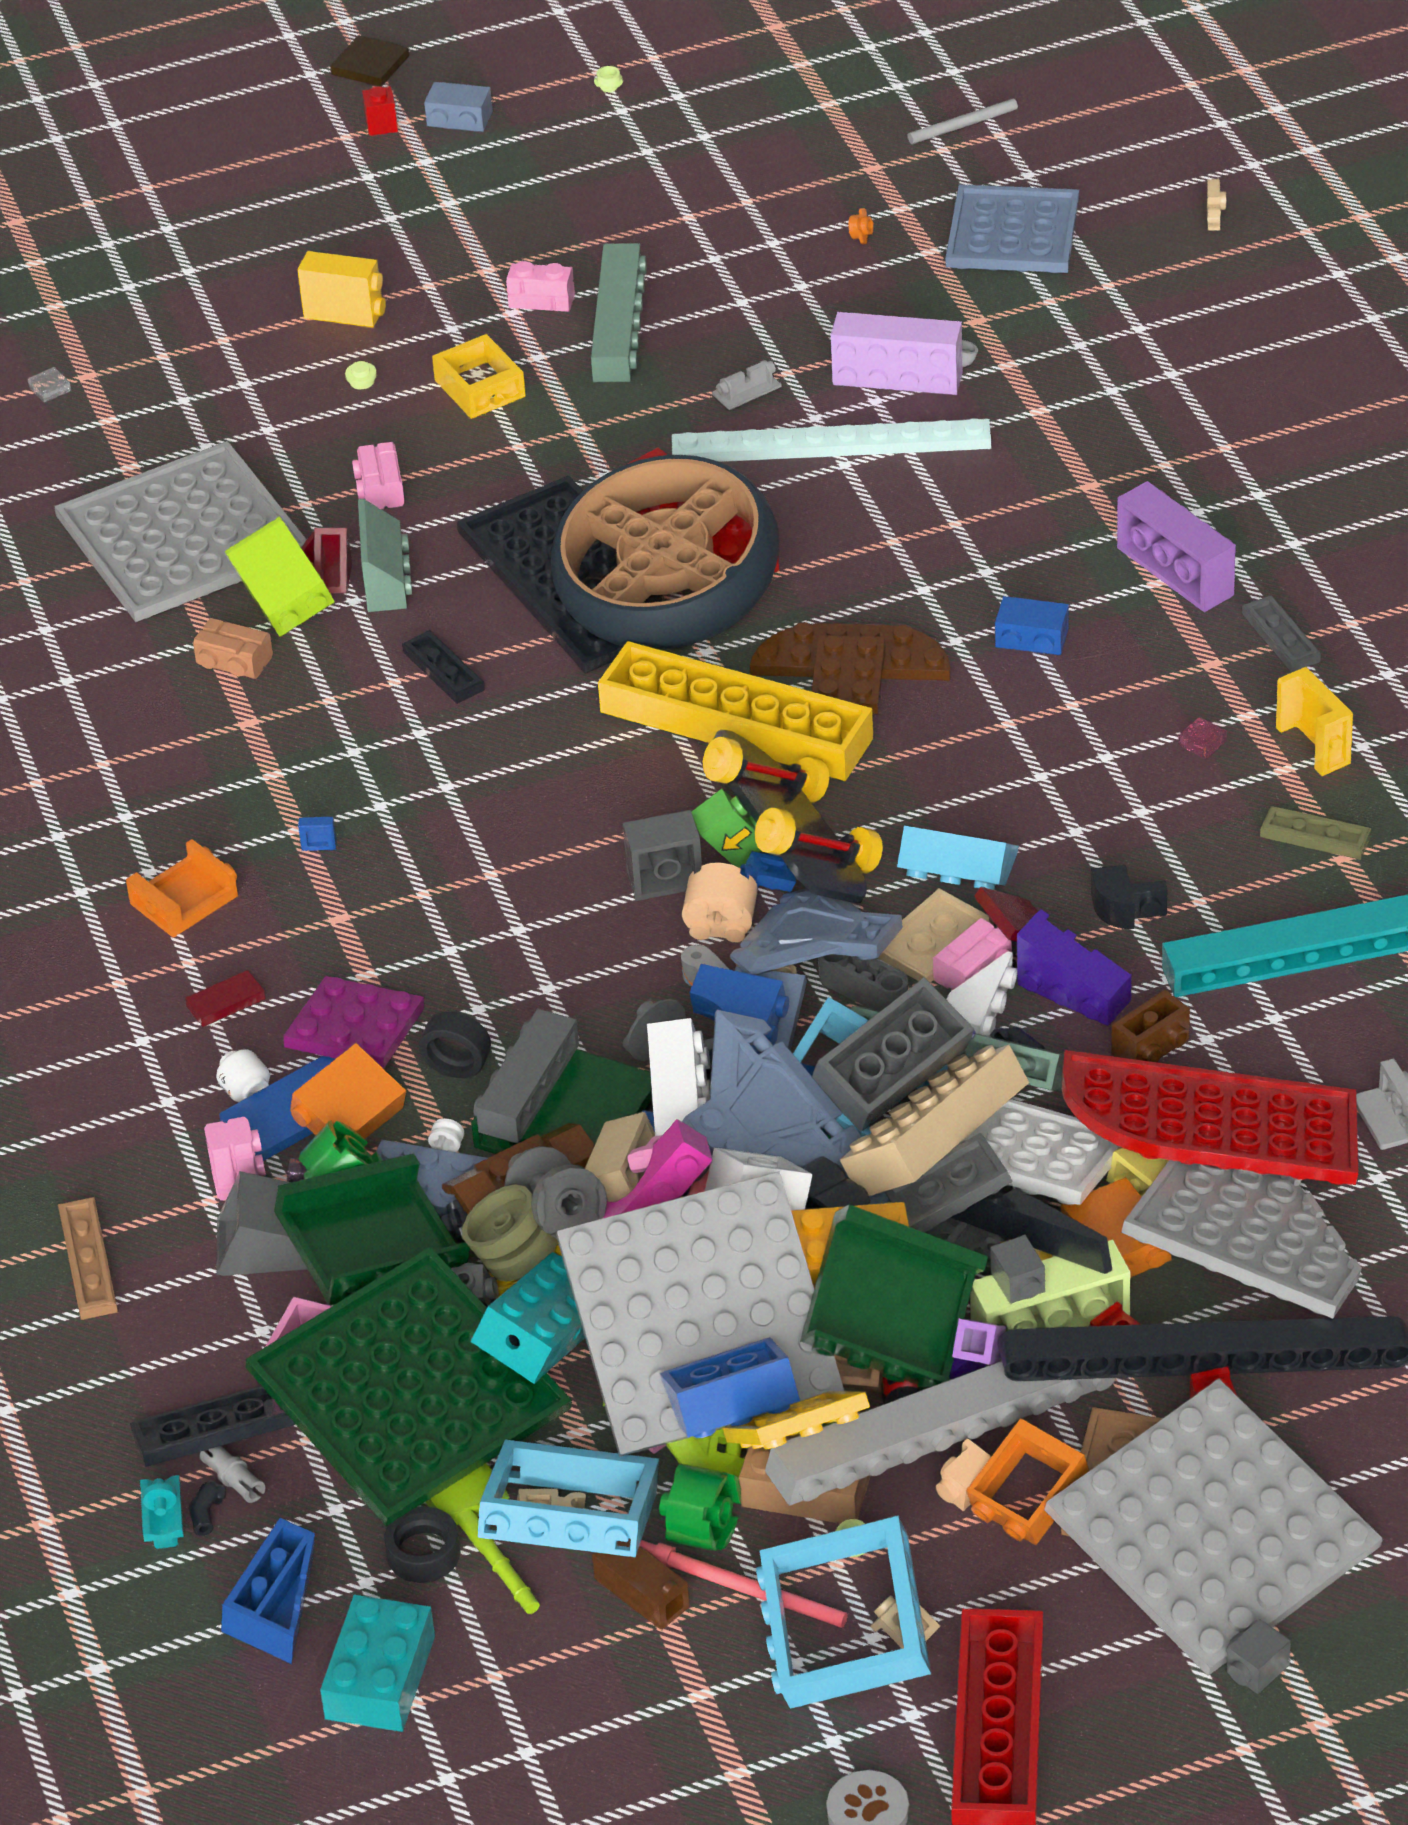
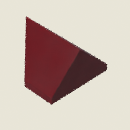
M314 528V531L301 546V549L323 580L330 594H347L352 568L348 528Z

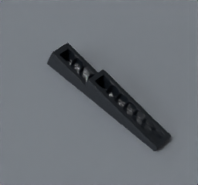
M1017 1188L1006 1194L999 1191L969 1206L965 1211L950 1217L1010 1240L1026 1235L1033 1248L1103 1274L1113 1271L1106 1236Z

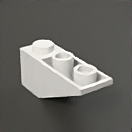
M1007 951L952 990L947 997V1001L964 1017L977 1034L990 1037L991 1032L996 1026L997 1013L1002 1014L1005 1009L1006 992L1008 989L1014 988L1017 979V968H1013V953Z

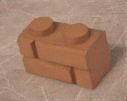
M209 618L203 626V630H200L194 638L193 643L197 664L207 669L215 668L230 672L235 676H246L253 679L258 678L263 671V666L266 667L273 654L269 633Z

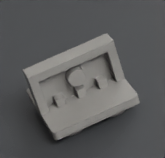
M1393 1058L1380 1063L1379 1088L1356 1094L1357 1110L1377 1145L1382 1150L1408 1143V1073L1406 1071L1402 1072Z

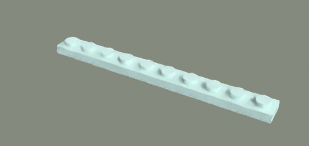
M989 419L672 434V455L699 456L719 462L991 449Z

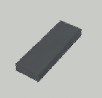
M1272 595L1242 605V615L1290 672L1321 662L1319 650Z

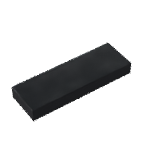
M430 630L402 643L403 653L456 704L485 690L484 681Z

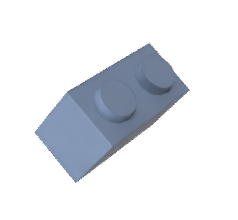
M434 82L425 100L427 126L484 132L493 112L490 87Z

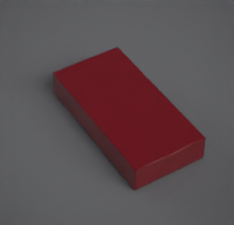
M246 970L190 995L185 1000L187 1008L200 1025L205 1027L265 1000V992L252 974Z

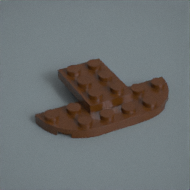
M801 622L794 627L772 635L757 648L750 662V675L813 677L811 692L872 708V714H878L882 679L950 681V663L946 652L938 642L930 636L912 629L908 625L810 624Z

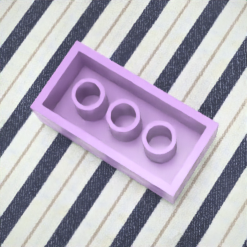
M837 312L831 332L833 385L957 395L963 372L962 322Z

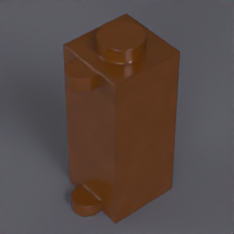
M629 1538L628 1542L618 1541L617 1546L629 1547L631 1539ZM641 1546L638 1548L636 1557L599 1552L592 1554L595 1580L661 1631L690 1607L688 1582Z

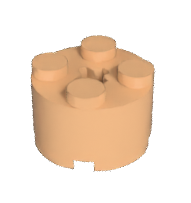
M709 863L701 866L699 872L694 874L693 871L688 879L682 910V918L688 928H690V935L698 940H706L709 937H721L731 942L743 941L745 934L752 925L758 891L757 883L752 876L749 875V879L740 874V868L726 863Z

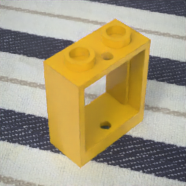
M487 334L432 356L435 381L471 419L526 397L523 371ZM485 363H488L498 373L471 385L459 375Z

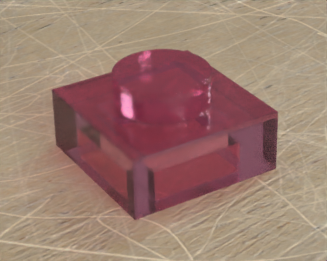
M1201 717L1179 734L1180 746L1205 759L1227 740L1226 730Z

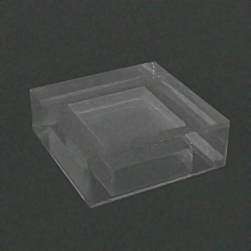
M55 367L28 378L29 388L44 403L71 391L70 382Z

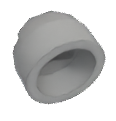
M962 340L963 367H966L975 360L978 348L975 344Z

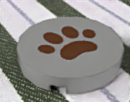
M874 1770L852 1772L840 1778L830 1789L826 1801L829 1825H906L909 1812L907 1792L897 1779L887 1773Z

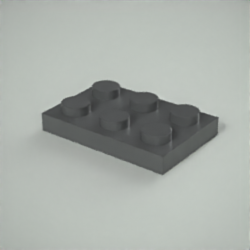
M982 1133L953 1148L915 1182L887 1190L885 1193L891 1203L904 1202L909 1227L927 1232L953 1215L965 1211L969 1206L983 1198L997 1193L1001 1188L1013 1181L1005 1166Z

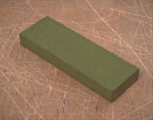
M1270 806L1261 826L1260 837L1361 860L1371 838V828Z

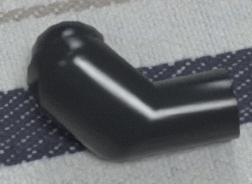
M1017 1027L996 1028L990 1034V1037L1045 1049L1041 1043Z
M207 1481L201 1484L189 1504V1512L196 1535L205 1536L213 1531L209 1509L212 1503L220 1505L223 1503L222 1499L226 1498V1489L222 1484H216L215 1481Z

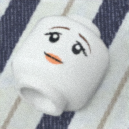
M248 1049L230 1051L221 1058L216 1078L220 1086L234 1101L240 1102L269 1086V1070L254 1052Z

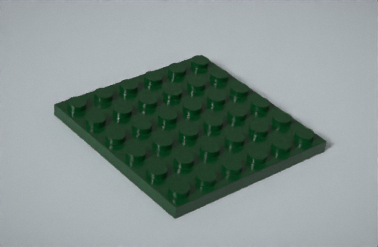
M431 1247L418 1253L246 1359V1369L386 1527L410 1510L420 1506L498 1456L505 1440L521 1441L570 1410L572 1405L571 1398L547 1373L536 1383H532L470 1342L487 1308Z

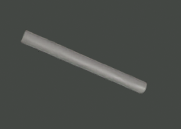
M1013 98L908 133V140L910 144H915L1018 109V104Z

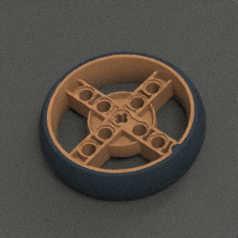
M664 455L646 458L626 464L603 475L584 489L568 507L555 532L551 550L553 583L558 596L570 615L586 630L601 639L622 647L629 641L658 650L688 646L704 641L728 629L742 619L757 604L770 584L776 568L779 554V532L775 516L765 496L752 481L732 467L719 461L692 455ZM685 502L678 509H659L643 515L637 513L640 510L656 505ZM738 515L752 527L753 531L744 553L735 564H732L713 554L712 537L729 520ZM598 539L616 549L617 567L591 590L578 579V572L588 549ZM687 588L694 591L692 594L673 600L643 603L650 595H668Z

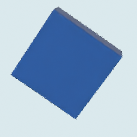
M333 817L299 818L298 828L302 851L336 850L337 839Z

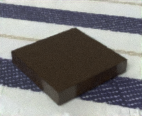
M358 35L331 64V74L382 87L409 57V47Z

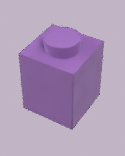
M959 1319L952 1357L985 1364L1000 1362L1001 1357L997 1341L1005 1333L1006 1326L972 1319Z

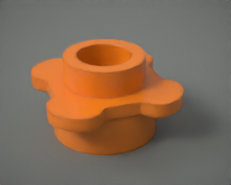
M860 208L859 214L850 216L848 222L850 236L852 239H859L861 244H866L868 235H871L874 230L872 218L867 216L865 208Z

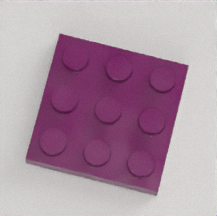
M325 976L284 1034V1047L338 1058L357 1043L384 1069L424 1010V997L404 991H394L371 984H361L338 977Z

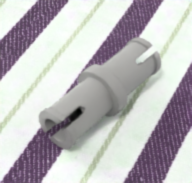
M222 1446L208 1449L214 1455L212 1457L205 1451L200 1452V1460L218 1474V1480L226 1487H233L247 1502L253 1503L261 1498L251 1489L253 1487L264 1494L265 1484L247 1470V1464L240 1457H233Z

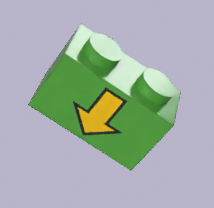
M720 789L692 811L699 834L732 865L740 868L742 864L746 863L752 851L761 852L755 842L756 822L737 795L732 798L727 792Z

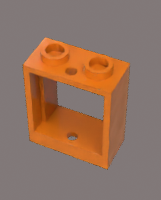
M1020 1418L966 1492L972 1506L971 1510L978 1518L987 1523L993 1520L1002 1525L1004 1531L1015 1540L1022 1541L1026 1539L1032 1544L1037 1545L1054 1522L1045 1511L1046 1502L1090 1470L1084 1454ZM1025 1453L1063 1474L1029 1520L992 1500V1497Z

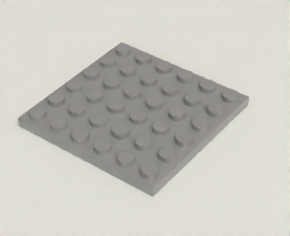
M228 441L55 506L57 518L135 622L242 581L224 551L279 516L300 547L307 540Z
M780 1172L556 1231V1237L619 1457L690 1438L687 1437L678 1424L660 1377L661 1372L769 1337L789 1358L800 1401L827 1391H844L835 1357L817 1354L812 1351V1346L800 1342L814 1286ZM730 1424L716 1428V1430L723 1429V1427L729 1426Z
M1217 1379L1048 1500L1045 1506L1046 1513L1207 1676L1227 1662L1226 1649L1230 1640L1236 1634H1243L1258 1619H1261L1273 1628L1377 1550L1383 1540L1366 1521L1220 1379Z

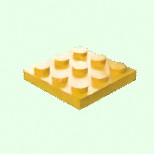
M827 1391L790 1404V1408L781 1413L769 1414L766 1412L753 1417V1420L747 1424L723 1427V1432L727 1443H740L741 1448L752 1446L753 1449L764 1447L766 1450L786 1444V1436L788 1435L795 1436L800 1434L801 1437L821 1432L824 1430L823 1423L836 1422L837 1424H843L859 1418L858 1411L869 1408L870 1405L866 1392Z

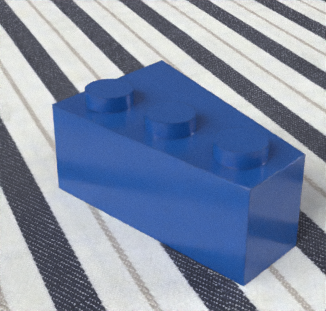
M279 1518L222 1605L221 1632L292 1664L313 1563L315 1533Z

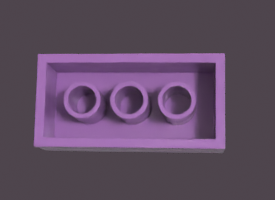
M1148 481L1117 498V548L1203 612L1234 596L1236 550L1235 544L1230 539L1225 538L1210 527L1208 523L1200 520L1189 512L1186 507L1178 504L1167 496L1165 492L1159 490Z

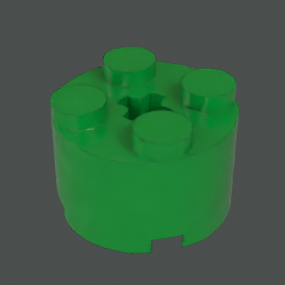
M331 1120L325 1124L301 1151L298 1158L307 1169L303 1174L305 1179L383 1160L376 1151L372 1156L367 1152L365 1146L368 1142L355 1130L339 1121L332 1124Z
M680 1463L676 1468L670 1493L665 1492L662 1495L659 1505L660 1515L666 1516V1540L706 1550L717 1551L716 1549L723 1550L726 1548L734 1534L738 1517L731 1516L733 1503L740 1504L741 1487L738 1477L722 1471Z

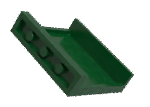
M576 1049L520 1142L537 1134L539 1136L545 1135L567 1123L581 1125L595 1145L605 1122L641 1113L642 1110L646 1109L650 1101L653 1102L651 1072ZM477 1116L471 1122L474 1148L497 1154L518 1144L479 1133Z
M414 1153L278 1186L274 1213L329 1306L337 1304L428 1247H431L449 1268H456L467 1263L470 1247L466 1242L456 1244L417 1181L420 1163Z
M849 1204L834 1214L800 1342L812 1346V1351L823 1356H834L835 1354L846 1358L847 1364L852 1367L879 1370L882 1372V1376L888 1380L895 1382H904L906 1380L917 1384L919 1391L952 1380L949 1379L954 1359L952 1355L958 1321L965 1317L975 1275L985 1271L988 1256Z

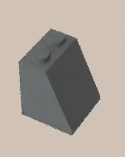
M239 1171L217 1218V1275L229 1276L307 1269L274 1213L278 1186L291 1182Z

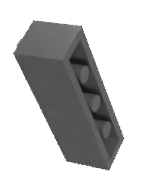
M537 1009L530 1021H526L523 1024L517 1042L514 1046L511 1045L508 1048L502 1066L499 1070L493 1072L487 1090L483 1095H479L475 1101L473 1113L474 1116H477L479 1133L514 1143L521 1141L579 1046L577 1019Z

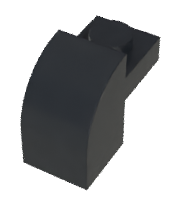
M1126 865L1091 868V896L1094 909L1098 917L1105 923L1121 929H1134L1135 919L1167 915L1168 890L1165 880L1130 884Z

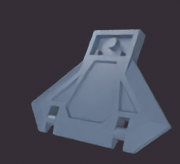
M805 888L783 894L779 899L781 904L774 905L740 943L741 948L735 949L730 954V957L747 974L752 975L829 954L857 956L861 960H872L878 958L903 928L902 916L861 912L851 902L819 896Z
M716 1010L710 1100L685 1116L682 1122L706 1137L711 1156L715 1147L779 1156L799 1167L823 1156L838 1164L844 1171L845 1178L849 1179L840 1159L851 1151L849 1145L860 1138V1133L853 1125L843 1129L836 1121L842 1115V1112L782 1041L773 1045L765 1035L772 1029L765 1020ZM751 1045H754L761 1054L758 1055ZM823 1128L831 1136V1139H829L824 1134V1132L822 1131Z

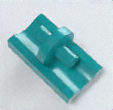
M179 1475L171 1476L166 1480L161 1478L154 1481L148 1479L140 1480L144 1542L154 1541V1546L157 1549L177 1546L178 1538L184 1537Z

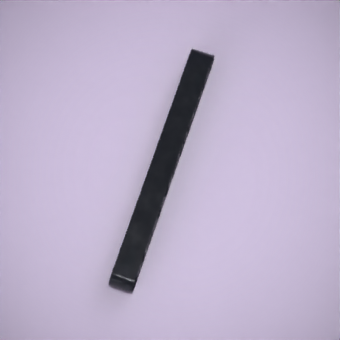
M1395 1316L1026 1328L1009 1330L1003 1333L997 1341L1005 1376L1012 1381L1019 1382L1188 1376L1227 1366L1230 1374L1385 1369L1398 1368L1408 1364V1329L1404 1320Z

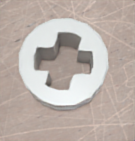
M438 1119L433 1124L428 1142L434 1149L457 1152L464 1137V1129L454 1120Z

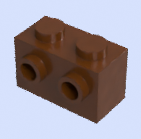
M1163 990L1112 1024L1111 1055L1113 1057L1158 1062L1161 1057L1173 1049L1183 1046L1189 1039L1190 1008L1168 991Z

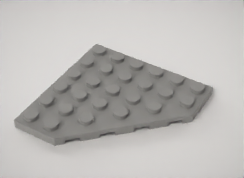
M1169 1160L1124 1220L1121 1232L1141 1243H1148L1169 1252L1173 1256L1185 1258L1204 1266L1210 1271L1222 1273L1239 1280L1247 1286H1254L1275 1295L1281 1300L1291 1301L1310 1309L1316 1314L1325 1315L1332 1319L1358 1282L1362 1270L1357 1260L1350 1259L1344 1251L1346 1244L1334 1226H1327L1322 1219L1323 1210L1312 1194H1305L1300 1186L1301 1180L1294 1179L1291 1176L1262 1175L1247 1170H1225L1216 1166L1196 1163L1183 1164L1179 1161Z

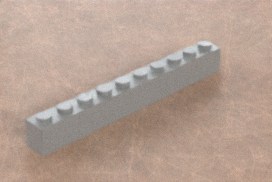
M1001 1361L860 1413L859 1418L843 1424L833 1423L823 1427L824 1430L821 1432L787 1440L786 1444L771 1448L765 1472L789 1506L803 1500L811 1501L824 1492L835 1488H846L854 1481L870 1475L878 1476L888 1468L901 1463H912L920 1456L933 1451H944L952 1444L967 1438L976 1439L986 1431L1000 1426H1010L1020 1418L1032 1414H1042L1050 1407L1063 1402H1074L1080 1396L1095 1390L1103 1391L1109 1388L1116 1378L1012 1381L1005 1376Z

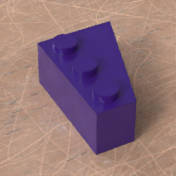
M1040 909L1017 933L1018 985L1030 992L1050 999L1058 1005L1083 1014L1089 1019L1109 1026L1131 1001L1132 975L1097 949H1094L1092 952L1085 949L1074 941L1077 936L1069 929L1065 932L1059 930L1047 921L1049 914Z

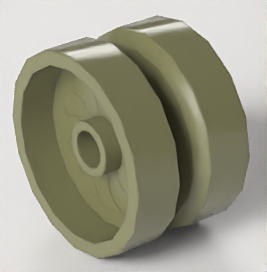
M509 1185L488 1194L471 1210L462 1227L463 1240L480 1258V1261L496 1280L508 1282L521 1279L550 1253L554 1252L558 1243L556 1238L543 1231L535 1221L531 1207L533 1194L526 1186Z

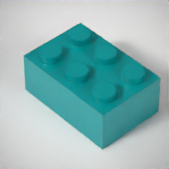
M353 1595L320 1689L326 1720L403 1732L435 1638L431 1606Z

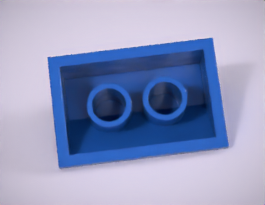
M770 1337L660 1373L678 1424L687 1437H707L714 1434L716 1428L728 1424L732 1426L744 1425L751 1422L753 1416L765 1412L769 1414L781 1413L788 1410L790 1404L800 1401L789 1358Z

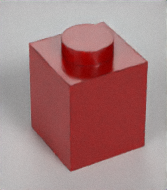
M391 86L362 90L365 120L369 136L398 132L395 101Z

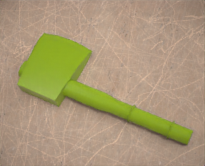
M485 1463L426 1501L428 1507L438 1508L446 1512L457 1525H460L474 1546L489 1561L493 1571L500 1576L514 1595V1600L520 1603L527 1614H532L538 1610L540 1604L531 1593V1588L525 1585L511 1566L510 1560L505 1558L499 1550L494 1539L478 1537L480 1500L492 1473V1469ZM506 1489L501 1499H509Z

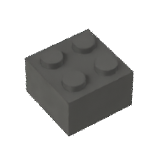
M691 810L623 823L626 869L635 901L685 892L690 874L693 871L694 874L699 872L702 866L700 836Z

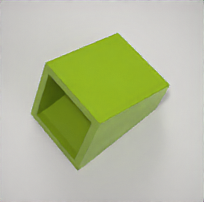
M280 516L224 551L248 592L279 637L335 602L323 580Z

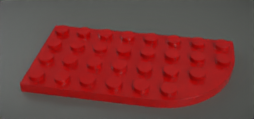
M1064 1050L1061 1086L1067 1106L1082 1124L1115 1145L1139 1153L1146 1159L1161 1158L1179 1161L1183 1164L1196 1163L1216 1166L1225 1170L1240 1169L1262 1175L1291 1176L1298 1180L1328 1181L1335 1185H1356L1358 1137L1355 1089Z

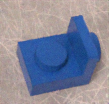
M752 851L746 863L740 867V874L749 879V875L752 876L757 883V887L763 886L772 890L778 889L791 892L796 883L794 874L790 871L784 860L778 856Z

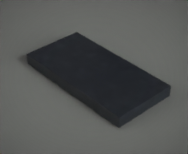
M262 1386L130 1423L133 1437L145 1467L296 1425Z

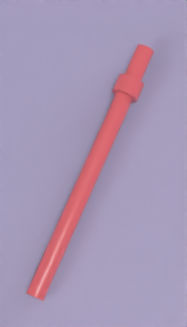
M644 1540L640 1542L639 1546L669 1569L672 1567L767 1601L766 1591L761 1590L759 1582L677 1553L675 1547L661 1542L657 1545ZM781 1590L784 1608L840 1628L844 1627L848 1613Z

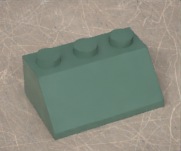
M359 499L361 563L368 612L407 609L406 595H412L411 576H405V574H411L409 554L403 555V553H409L408 533L401 534V526L398 519L367 500Z

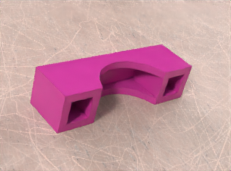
M676 1119L654 1144L649 1165L641 1180L623 1199L617 1202L607 1201L603 1218L680 1198L713 1161L706 1137Z

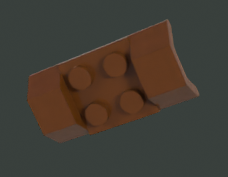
M567 1123L545 1135L539 1136L537 1134L475 1164L474 1169L443 1183L442 1189L446 1194H453L465 1212L469 1214L484 1197L504 1187L506 1173L509 1169V1161L515 1154L523 1153L525 1150L538 1146L553 1147L566 1155L572 1165H580L585 1168L595 1145L580 1124Z

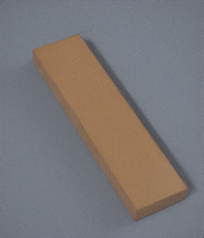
M95 1198L58 1204L81 1320L117 1313L118 1310Z

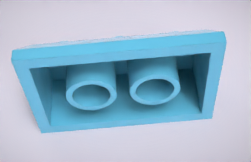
M904 826L897 867L907 869L906 876L927 879L929 872L940 874V882L960 885L963 878L975 880L974 888L985 887L995 890V884L1006 885L1019 846Z

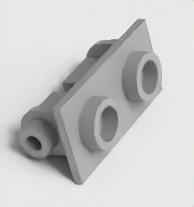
M762 360L760 363L747 368L746 377L740 371L727 378L720 379V383L716 385L717 390L713 391L712 395L728 410H731L780 388L782 385L772 376V373L776 371L774 363Z

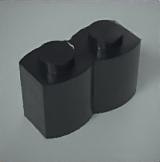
M821 1156L801 1167L812 1174L805 1210L845 1207L849 1204L852 1206L870 1205L871 1200L866 1189L845 1178L842 1168L828 1158Z

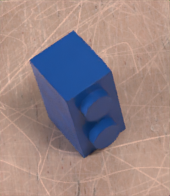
M1003 596L995 621V647L1061 655L1069 630V604Z

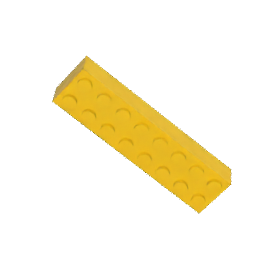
M629 641L626 642L598 681L601 713L708 743L713 740L719 730H728L744 737L773 760L791 766L804 757L820 759L826 763L829 777L843 781L847 780L873 740L872 708Z

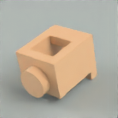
M967 1438L962 1443L961 1454L958 1457L952 1456L941 1469L940 1474L942 1478L936 1485L939 1496L944 1501L953 1503L964 1511L971 1505L966 1490L991 1456Z

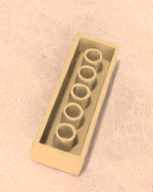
M989 1045L978 1050L970 1058L966 1054L959 1055L946 1064L948 1066L947 1070L940 1071L928 1078V1086L913 1091L908 1095L909 1102L902 1103L889 1111L890 1118L881 1120L869 1128L871 1131L870 1135H865L849 1145L851 1151L840 1159L849 1179L857 1185L864 1187L869 1196L918 1180L1029 1084L1010 1045L997 1049L993 1045Z

